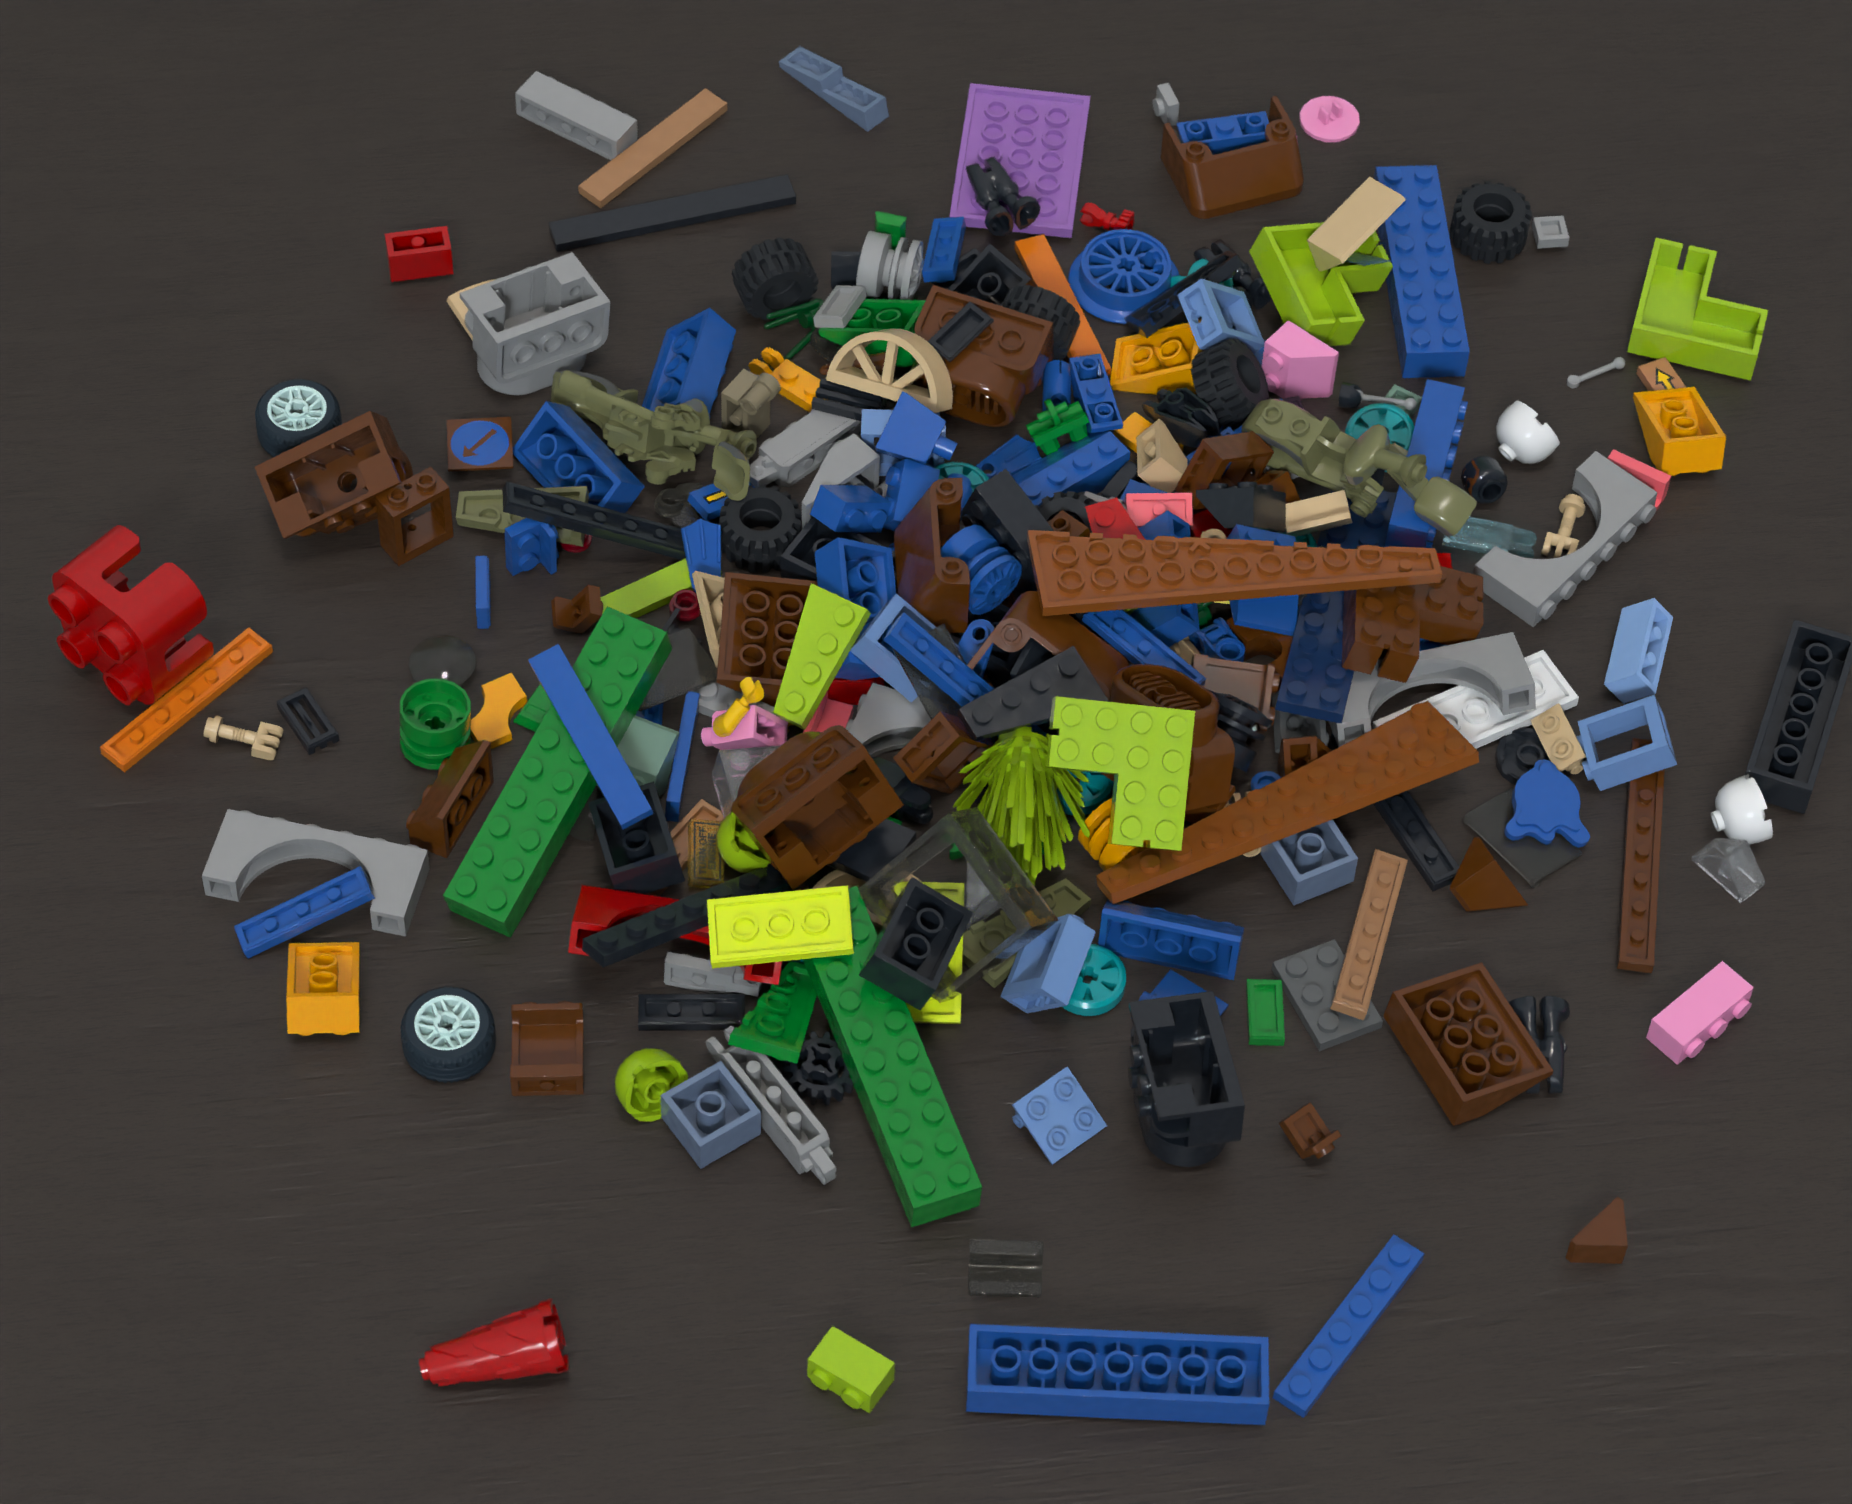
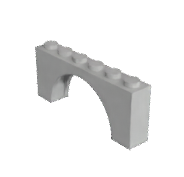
M1597 451L1576 469L1572 490L1579 494L1588 504L1596 521L1597 531L1588 543L1571 554L1553 559L1520 557L1504 551L1495 545L1475 564L1473 574L1483 576V593L1532 627L1542 618L1548 619L1555 611L1557 604L1562 599L1568 600L1575 592L1577 585L1583 579L1585 581L1589 580L1596 571L1597 566L1603 560L1607 562L1614 555L1617 546L1623 541L1625 543L1628 542L1635 534L1637 527L1642 522L1648 523L1657 510L1655 502L1658 492Z
M1513 632L1419 651V659L1406 683L1377 676V671L1383 659L1377 661L1371 675L1354 671L1342 723L1329 721L1339 748L1371 731V721L1375 712L1390 697L1411 687L1433 683L1456 684L1479 691L1490 698L1499 707L1503 715L1536 708L1535 682Z
M872 683L867 695L862 694L860 697L857 715L854 720L850 719L848 721L846 730L864 745L871 757H875L887 751L904 748L940 711L948 713V705L919 696L911 703L896 689Z
M227 809L202 874L205 895L239 902L245 889L256 877L271 867L290 860L305 858L323 859L341 864L350 870L361 866L375 899H372L370 908L372 930L406 937L430 870L428 850L421 849L412 844L402 845L388 842L382 838L358 836L348 831L338 832L324 829L314 824L294 823L280 817L270 818L255 815L246 810L236 811Z

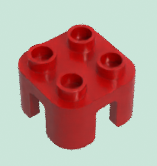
M116 525L53 574L54 591L48 595V602L55 615L61 620L64 630L57 637V644L64 656L73 665L81 669L89 663L94 665L103 673V680L109 691L121 703L130 705L137 699L146 705H152L213 655V643L201 634H197L188 642L183 637L207 616V606L200 590L192 579L178 566L170 562L161 565L134 588L129 590L127 585L129 580L119 569L140 553V540L128 528Z

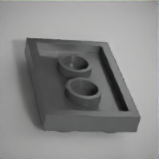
M1335 939L1274 961L1271 969L1277 980H1282V989L1318 1051L1382 1028L1383 1023L1371 1000L1364 1021L1330 1009L1344 960V954Z

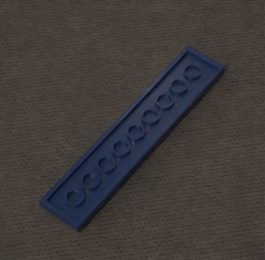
M1383 490L1376 501L1377 507L1367 517H1361L1354 513L1350 508L1352 504L1351 499L1347 498L1352 523L1322 530L1317 547L1326 548L1327 543L1340 544L1344 549H1356L1357 545L1385 547L1389 522L1397 493ZM1344 591L1304 594L1275 710L1342 723L1354 676L1353 670L1342 668Z

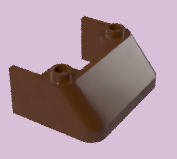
M1277 96L1271 97L1269 123L1265 128L1267 142L1216 155L1212 154L1206 144L1199 141L1181 144L1170 122L1164 124L1160 158L1191 215L1199 219H1208L1295 197L1302 192L1304 175L1296 130Z
M1027 591L1017 598L967 665L973 669L992 643L1004 651L1016 652L1022 649L1030 638H1033L1055 656L1074 646L1110 702L1113 676L1120 669L1129 666V663L1122 654L1069 614L1042 616L1038 592Z

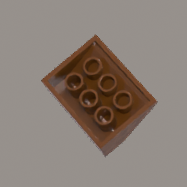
M725 572L716 683L742 693L740 682L744 678L751 677L754 683L759 680L764 690V697L760 701L775 707L811 583L818 586L817 581Z
M1482 962L1393 991L1383 1017L1453 1126L1486 1115L1548 1078L1554 1072Z

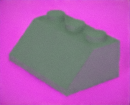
M635 715L617 748L638 785L641 786L654 781L658 796L660 797L666 792L679 732Z

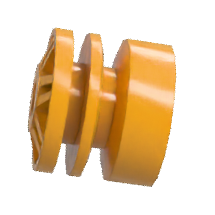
M1112 798L1103 802L1092 811L1084 821L1090 832L1089 838L1083 834L1081 828L1078 832V841L1094 860L1099 861V866L1103 871L1147 849L1146 841H1149L1144 840L1143 847L1108 844Z

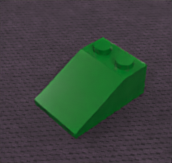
M865 299L845 328H820L819 335L843 346L861 334L883 329H903L915 333V323L926 300ZM876 340L864 349L868 355L885 352L888 341ZM899 346L896 366H913L915 358Z

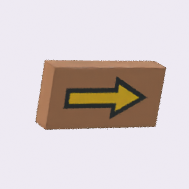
M1666 357L1640 365L1637 368L1636 374L1648 391L1686 388Z

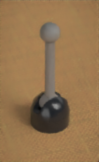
M1342 382L1339 394V407L1355 408L1362 400L1404 406L1407 410H1413L1417 405L1414 398L1401 400L1365 395L1358 385L1349 382Z

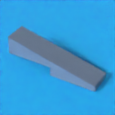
M798 47L779 61L781 69L867 132L889 117L886 97L844 77L841 66L802 47Z

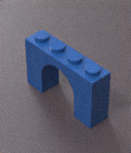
M1168 510L1138 528L1146 540H1154L1157 536L1191 537L1190 524ZM1197 603L1138 608L1130 614L1131 617L1168 647L1200 629Z

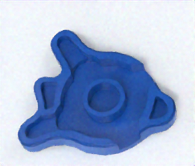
M1538 760L1533 768L1524 773L1517 781L1512 792L1514 815L1504 829L1505 836L1510 840H1519L1525 836H1531L1540 843L1548 845L1552 843L1555 833H1559L1573 846L1584 847L1590 839V834L1579 817L1581 804L1579 792L1575 784L1560 772L1551 761Z

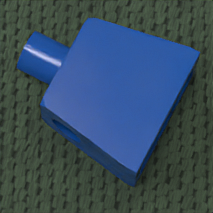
M902 391L875 447V451L926 465L932 453L950 461L958 443L941 435L946 425L944 419Z

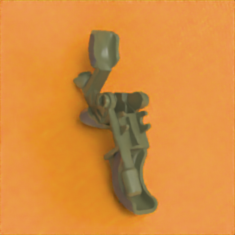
M570 370L555 371L551 402L570 406L579 417L599 425L602 429L603 439L607 440V446L615 449V455L628 454V461L630 462L651 459L652 461H648L645 467V475L648 482L664 484L669 476L677 475L681 470L683 472H687L688 469L695 471V456L700 454L706 444L715 446L712 469L716 470L714 485L722 490L731 500L738 501L746 497L750 479L748 459L753 456L757 447L754 431L744 430L735 433L710 425L707 406L699 399L694 398L678 405L665 403L664 406H657L655 411H651L637 404L638 390L636 389L621 390L611 381L590 373Z
M1267 399L1260 401L1254 407L1242 425V433L1254 431L1274 451L1267 466L1277 471H1289L1334 492L1345 490L1346 497L1351 499L1352 502L1350 505L1351 510L1361 517H1367L1368 514L1373 513L1377 507L1376 501L1384 487L1371 478L1378 468L1386 470L1415 501L1414 511L1416 515L1446 536L1457 534L1476 507L1477 501L1471 495L1448 480L1435 476L1428 481L1425 477L1427 473L1426 456L1424 454H1415L1407 457V450L1396 443L1390 444L1386 427L1380 424L1370 427L1358 439H1355L1341 432L1337 424L1327 416H1324L1322 421H1320L1306 410L1290 402L1279 399Z

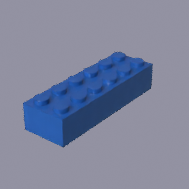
M1429 379L1426 381L1407 457L1415 454H1424L1426 456L1427 473L1425 477L1429 481L1432 477L1439 476L1449 481L1452 470L1446 469V467L1452 468V465H1454L1458 446L1452 445V443L1458 444L1460 441L1464 422H1460L1458 419L1464 420L1468 402L1462 400L1465 387ZM1400 485L1389 522L1385 547L1432 548V542L1436 536L1437 529L1422 521L1414 511L1415 501Z

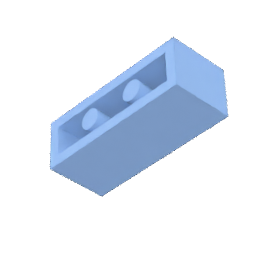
M1655 598L1624 607L1621 611L1604 685L1623 704L1656 694L1673 616Z

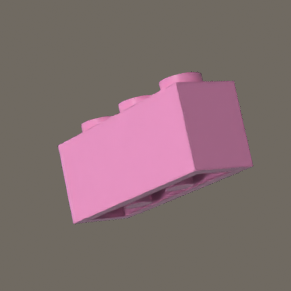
M1722 961L1651 1020L1646 1038L1677 1065L1686 1057L1693 1058L1702 1050L1705 1042L1710 1037L1716 1039L1725 1031L1728 1022L1734 1017L1740 1019L1748 1012L1752 1005L1749 1000L1754 987Z

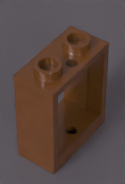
M1254 431L1202 439L1175 490L1178 493H1192V507L1194 510L1206 508L1196 497V490L1209 489V484L1226 483L1229 486H1237L1238 482H1253L1261 476L1274 451ZM1229 462H1232L1231 465L1229 466L1227 472L1225 473V475H1223V473H1224L1225 469L1227 468Z
M432 467L375 496L380 543L398 567L454 537L449 486ZM430 503V511L401 526V518Z
M940 711L893 759L912 783L951 794L963 782L964 778L978 767H974L967 773H959L966 766V762L970 761L971 763L982 756V752L989 749L994 743L990 738L974 741L960 717Z

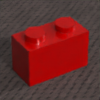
M447 226L385 234L391 282L454 274Z

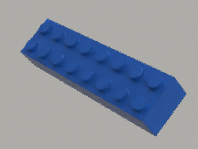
M1437 165L1376 167L1374 179L1401 194L1406 199L1378 228L1380 245L1383 246L1393 265L1386 278L1402 378L1463 377L1466 373L1470 350Z
M970 1324L966 1412L1265 1425L1269 1408L1268 1337Z

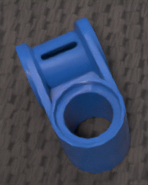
M1221 617L1213 620V624L1189 635L1191 643L1200 651L1201 655H1208V658L1244 662L1245 646Z

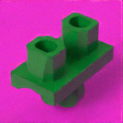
M1049 398L1044 401L1047 410L1036 414L1038 419L1026 425L1037 447L1040 446L1043 452L1049 455L1060 448L1057 440L1059 436L1068 433L1070 439L1076 442L1088 436L1086 424L1089 423V420L1078 401L1068 406L1065 401L1054 406Z

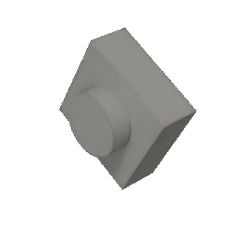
M1169 83L1157 85L1156 98L1153 99L1154 112L1157 117H1161L1164 124L1170 122L1171 126L1177 125L1180 103Z
M1563 215L1533 217L1532 230L1537 249L1568 247L1569 234Z

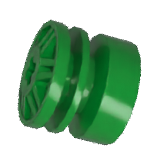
M425 679L414 683L404 691L400 699V749L406 759L415 766L428 770H439L443 760L449 759L455 748L470 744L471 700L463 688L455 682L445 679Z

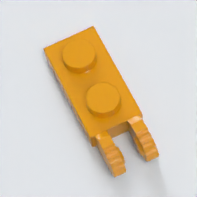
M765 348L761 352V357L765 363L758 359H753L748 365L750 372L755 375L762 373L771 374L780 384L781 390L779 394L810 413L812 410V400L816 396L820 379L788 359L785 360L773 348ZM768 365H770V366H771L772 368H774L775 370L772 372V370L770 369V367H769Z

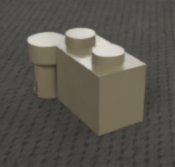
M743 369L721 392L722 429L735 433L751 430L754 431L757 439L770 425V401L781 390L777 379L768 373L755 375Z

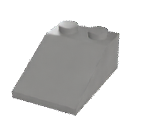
M854 433L844 440L837 441L829 449L802 501V529L812 518L810 513L820 485L868 486L872 490L879 486L880 456Z

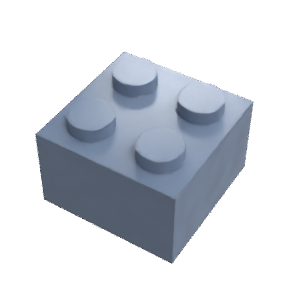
M1333 820L1263 846L1260 853L1293 906L1354 882L1358 857Z
M722 1061L717 1062L660 1095L661 1118L700 1169L761 1134V1111Z

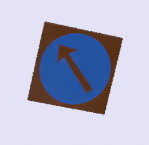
M511 417L447 420L448 472L513 469Z

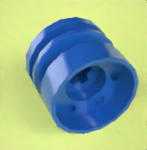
M980 525L965 527L954 534L941 548V557L959 558L968 565L970 576L968 610L972 614L981 615L1000 605L1016 587L1022 574L1020 562L1010 555L1004 547H999L996 539Z

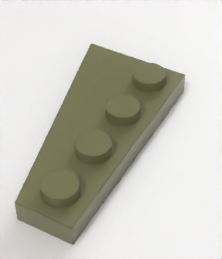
M587 486L534 488L585 503L589 501ZM502 490L459 491L456 510L458 526L505 533V528L525 519L524 517L503 512ZM555 526L558 532L556 542L584 546V533Z
M1068 879L1055 883L1029 896L1027 902L1017 907L1011 905L1001 910L999 916L985 923L981 920L971 925L970 930L964 932L963 962L995 988L1009 976L1029 923L1066 914L1080 916L1090 907L1091 898Z

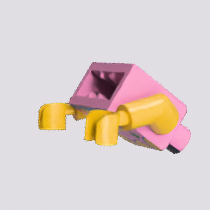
M746 677L740 682V688L743 693L742 698H736L729 709L716 711L712 715V726H706L702 729L701 739L706 747L714 746L735 757L767 756L787 741V733L790 731L788 727L793 724L757 705H749L750 703L762 700L764 690L759 680L754 683L751 677Z

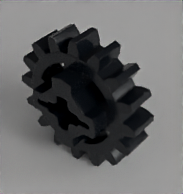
M812 1031L809 1040L804 1038L798 1062L800 1059L803 1060L801 1069H797L796 1063L782 1061V1076L788 1080V1083L794 1090H798V1096L801 1099H804L805 1096L810 1097V1104L813 1106L816 1104L817 1099H822L825 1106H829L831 1097L841 1102L843 1101L844 1091L847 1093H852L853 1091L852 1079L836 1040H830V1032H825L823 1038H818L816 1032ZM842 1067L844 1073L838 1078L839 1068Z

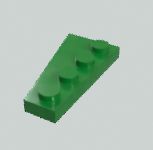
M789 961L781 971L779 985L772 984L770 990L762 994L758 999L757 1006L752 1011L749 1010L739 1028L735 1027L731 1032L728 1045L768 1055L781 1061L798 1063L817 997L804 964Z

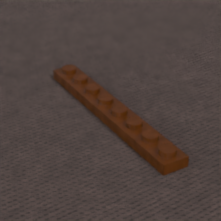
M1632 738L1630 751L1649 745L1653 741ZM1665 769L1628 781L1617 969L1652 973L1654 968Z

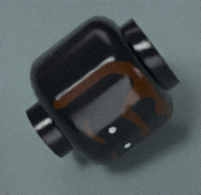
M1480 456L1472 459L1465 465L1461 473V480L1465 490L1480 504H1488L1498 500L1505 493L1508 486L1507 476L1496 459L1489 456Z

